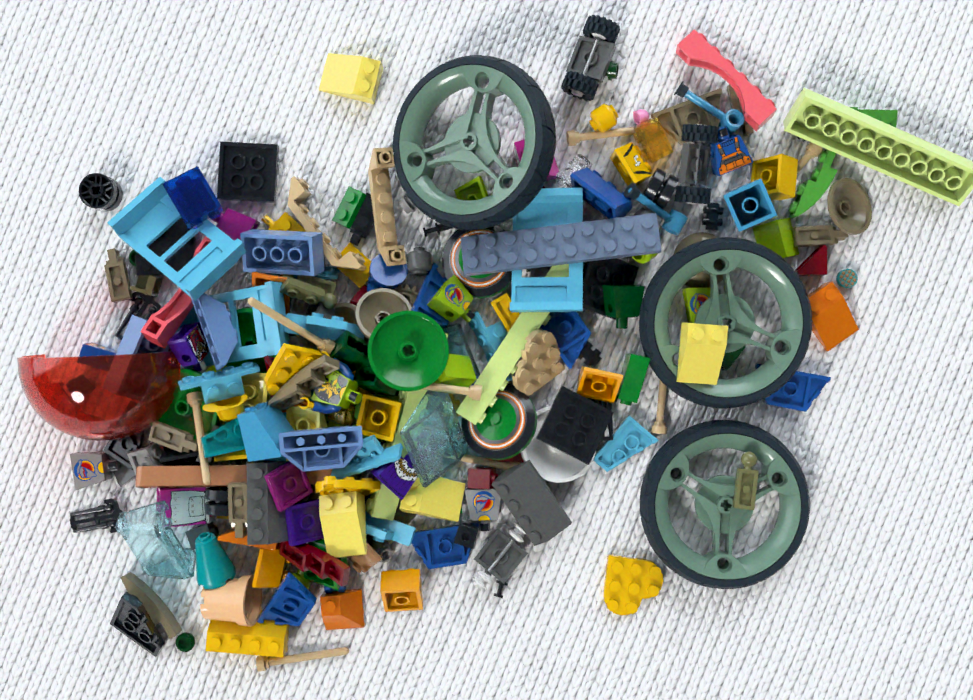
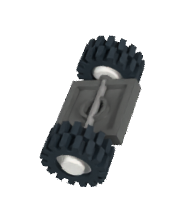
M600 15L588 16L582 32L585 35L579 36L561 85V89L567 92L568 95H573L572 97H578V99L585 101L594 99L599 86L598 82L603 83L616 49L615 42L620 32V26L616 22H612L611 19H606L604 16L600 17Z
M683 124L681 141L695 143H683L678 183L690 184L692 187L676 186L674 201L686 202L688 204H710L711 188H699L696 186L707 184L711 146H705L703 143H717L719 127Z

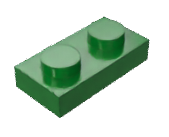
M348 187L332 221L350 229L367 195L352 187Z

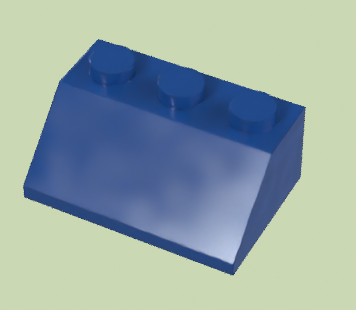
M584 168L570 175L572 188H583V200L608 219L625 217L632 209L631 198L625 197L624 192H619L612 182L603 180L597 171Z

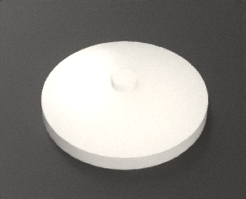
M548 406L536 412V432L530 444L521 452L524 462L531 461L543 480L553 483L569 482L577 479L589 469L596 451L590 464L587 465L536 439L551 406Z

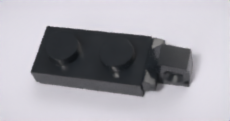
M366 193L367 196L350 229V232L353 234L349 242L356 246L359 245L361 238L366 239L370 235L374 226L372 200L369 193Z

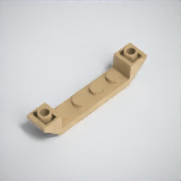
M392 147L373 148L368 169L377 248L387 266L406 264L404 245H398L389 176V169L395 167Z
M293 176L290 182L288 207L307 232H321L319 230V223L313 217L310 218L307 214L309 212L308 208L302 203L312 195L308 190L310 186L303 178L299 179ZM324 232L322 233L323 253L332 266L361 271L367 269L363 264L365 260L359 253L356 254L349 251L342 257L338 249L330 245V238Z

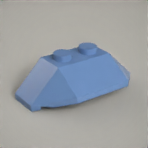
M203 293L196 301L192 298L191 300L217 371L227 364L238 342V333L232 326L231 314L226 309L225 304Z
M337 426L279 433L280 454L303 472L344 468L363 447L362 426Z

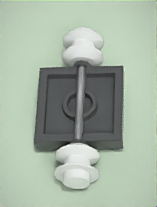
M514 522L515 529H509V534L512 536L510 538L497 529L474 558L476 562L485 568V571L477 570L479 574L477 578L472 577L474 580L472 584L479 590L483 588L487 590L486 584L488 582L493 583L491 575L505 584L528 554L516 544L517 541L524 542L522 537L526 534L519 523L517 525Z

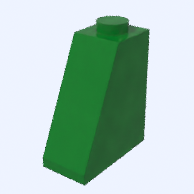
M635 354L625 355L621 373L623 379L616 396L617 399H620L621 404L631 406L632 402H638L650 358Z

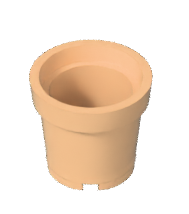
M254 574L243 575L232 580L228 579L226 580V585L215 589H204L203 587L201 597H204V604H200L203 618L236 622L241 626H254L259 618L262 606V588L252 587Z

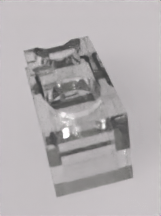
M578 154L556 174L557 183L562 188H572L570 175L584 168L591 169L592 162L582 154Z

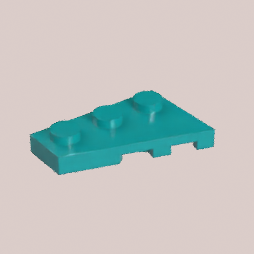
M238 418L229 421L200 438L204 458L245 449Z

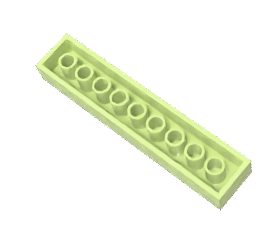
M802 89L783 121L784 131L954 205L960 206L973 190V161L809 89Z

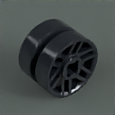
M657 168L643 195L651 201L656 198L654 203L664 209L676 189L679 178L670 174L664 180L666 172Z
M89 174L82 179L79 185V196L82 202L99 211H112L122 201L123 192L120 184L103 174Z
M207 487L205 499L211 501L205 503V514L229 516L228 487Z

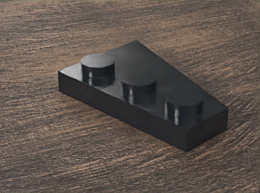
M130 401L103 450L131 470L133 468L127 453L141 449L148 419L147 409L135 401Z

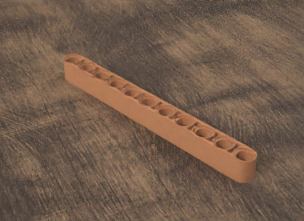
M247 465L209 466L211 483L209 485L203 483L201 466L136 467L135 487H228L230 482H247ZM332 469L305 471L310 485L315 486L317 481H322L324 477L331 476Z

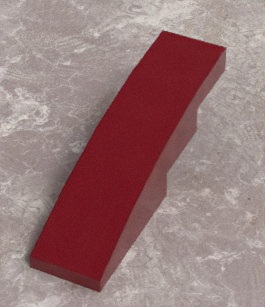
M289 541L280 543L279 554L301 571L311 570L321 579L329 577L341 587L348 584L351 567L336 557L307 543L290 546Z

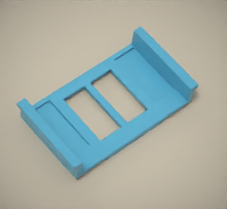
M161 177L156 179L107 222L119 238L144 257L194 301L206 292L246 253L243 246L244 243L238 238L235 241L172 192L166 181ZM181 217L194 226L161 257L148 248ZM200 231L211 242L180 271L176 272L166 261Z
M541 188L533 201L523 211L513 217V231L583 222V188ZM583 262L569 264V277H522V270L512 271L510 311H583Z
M269 281L264 282L265 285L209 295L221 303L228 302L231 323L238 333V342L227 363L262 358L267 355H277L283 343L289 344V333L284 332L285 326L252 307L257 344L242 346L235 302L236 300L253 297L286 317L283 293H280L282 282ZM194 306L178 330L183 325L199 322ZM210 350L203 359L206 366L215 365ZM176 358L177 369L193 368L192 365L186 367L181 366Z

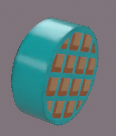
M852 269L841 270L836 276V282L842 288H851L858 280L856 272Z

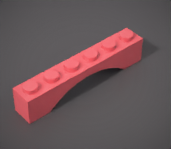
M694 29L677 44L676 54L689 66L710 70L729 83L739 98L744 120L756 132L774 116L777 110L774 102L766 99L762 95L761 90L757 86L752 85L744 73L738 72L734 68L733 63L721 55L717 47L711 46L702 33H698Z
M206 236L203 238L195 250L193 258L211 242ZM179 288L165 306L150 316L140 332L148 341L165 349L168 345L167 342L176 333L194 306L191 297Z

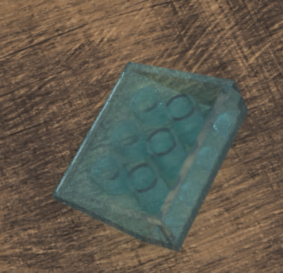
M427 390L400 432L422 487H427L458 464L468 450V444L466 443L449 394Z

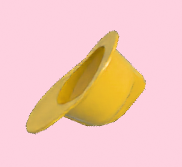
M247 394L204 404L202 408L208 412H216L220 420L229 422L238 418L237 415L244 412V402L248 397Z

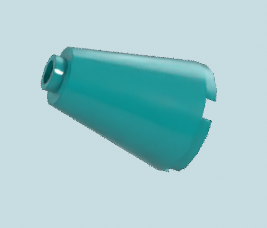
M210 532L199 534L195 540L197 583L199 586L202 585L204 589L222 587L226 585V580L229 578L232 580L235 577V566L215 534Z

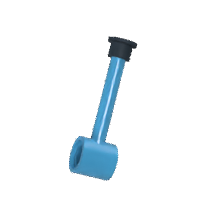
M683 81L674 93V95L677 94L682 98L689 99L721 120L719 128L727 126L729 136L733 135L744 123L742 112L737 109H731L726 113L720 111L688 90L689 87L684 85Z
M635 183L629 184L624 191L625 197H630L633 200L636 199L664 219L662 225L664 230L676 236L680 234L688 220L687 216L673 209L669 213L641 194Z

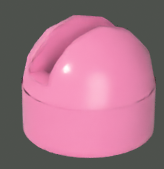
M644 109L634 111L633 119L635 124L640 126L647 123L649 113Z

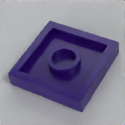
M319 498L293 504L285 510L290 546L324 538L319 516Z

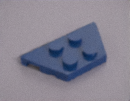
M434 262L432 269L425 277L411 311L426 314L434 319L441 328H445L448 326L449 321L427 306L443 283L448 280L446 276L444 278L437 270L439 266Z
M576 311L550 312L548 314L551 316L546 326L541 325L540 328L554 335L559 347L560 356L570 370L591 336V332Z
M755 363V369H758L762 364ZM796 371L783 387L764 399L767 405L806 412L812 405V401L819 396L822 388L826 383H829L831 377Z
M479 522L470 523L479 526ZM459 525L415 531L411 544L414 546L417 554L421 556L428 569L467 564L471 548L454 543Z
M288 572L259 615L257 622L263 623L264 620H275L277 625L300 626L315 605L317 598L295 576Z

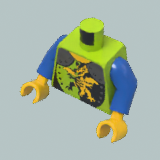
M321 351L323 354H326L330 357L327 351ZM338 360L340 369L326 375L325 383L315 388L311 398L314 402H310L308 398L302 397L300 399L307 400L308 405L306 407L299 406V408H311L312 411L330 414L339 412L341 408H349L351 402L359 404L362 394L356 391L358 383L353 380L354 375L349 366Z

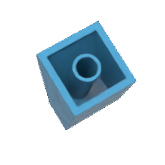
M762 179L742 185L723 195L739 232L777 216Z
M268 402L244 408L245 412L238 414L237 417L248 462L282 457L280 454L279 433L294 431L282 411L268 405Z

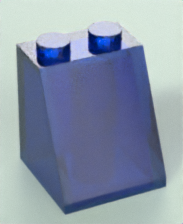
M198 166L162 184L188 229H196L202 226L205 220L209 218L210 220L216 219L223 212L221 204Z

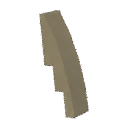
M323 355L311 362L285 383L268 401V405L284 411L304 401V399L300 398H310L311 390L324 384L326 375L340 369L339 361Z
M132 572L120 577L127 592L138 597L140 602L143 603L153 623L156 625L161 622L169 639L182 631L170 609L144 581Z

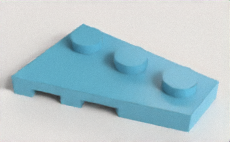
M628 415L613 433V440L605 442L595 454L593 461L608 472L659 440Z

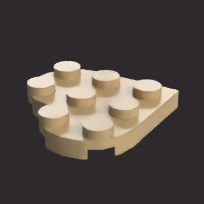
M537 329L526 337L527 343L524 350H521L522 359L516 365L518 369L515 376L512 375L515 388L528 396L538 391L565 370L557 341L554 335L546 330Z

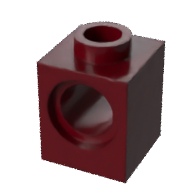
M468 468L467 488H494L492 483L498 476L496 468Z

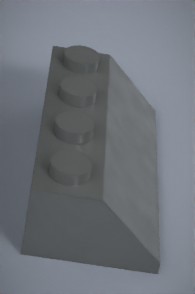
M530 460L502 471L493 481L492 486L534 546L551 540L571 525L572 521Z
M250 461L247 463V545L273 544L288 541L285 510L283 512L277 510L264 477L288 461Z

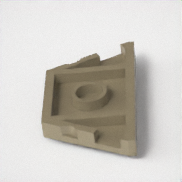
M721 88L699 96L720 110ZM690 100L651 114V118L680 145L687 143L686 141H681L683 124H701L716 127L719 125L718 118Z

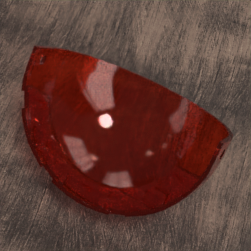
M172 351L45 358V354L17 357L21 388L34 411L55 429L85 440H116L136 435L152 426L153 421H158L168 410L174 398V390L180 379V363Z

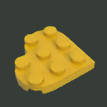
M283 343L264 379L268 393L275 395L295 374L324 354L319 350Z
M326 476L324 480L317 481L315 484V493H320L322 496L353 491L368 496L381 489L380 481H373V478L355 480L354 477H344L343 480H336L335 476Z
M616 555L607 556L603 597L608 610L618 615L634 614L637 612L642 599L656 597L659 594L663 585V574L653 561Z

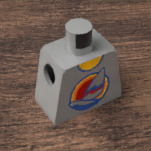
M76 452L70 454L75 490L112 479L111 471L120 470V462L116 459L110 460L109 455L105 452Z
M465 487V496L471 521H479V531H490V520H498L501 497L494 488L477 489Z

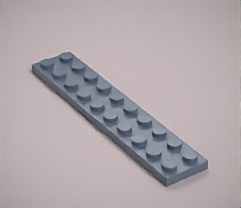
M656 213L461 237L464 276L661 253Z

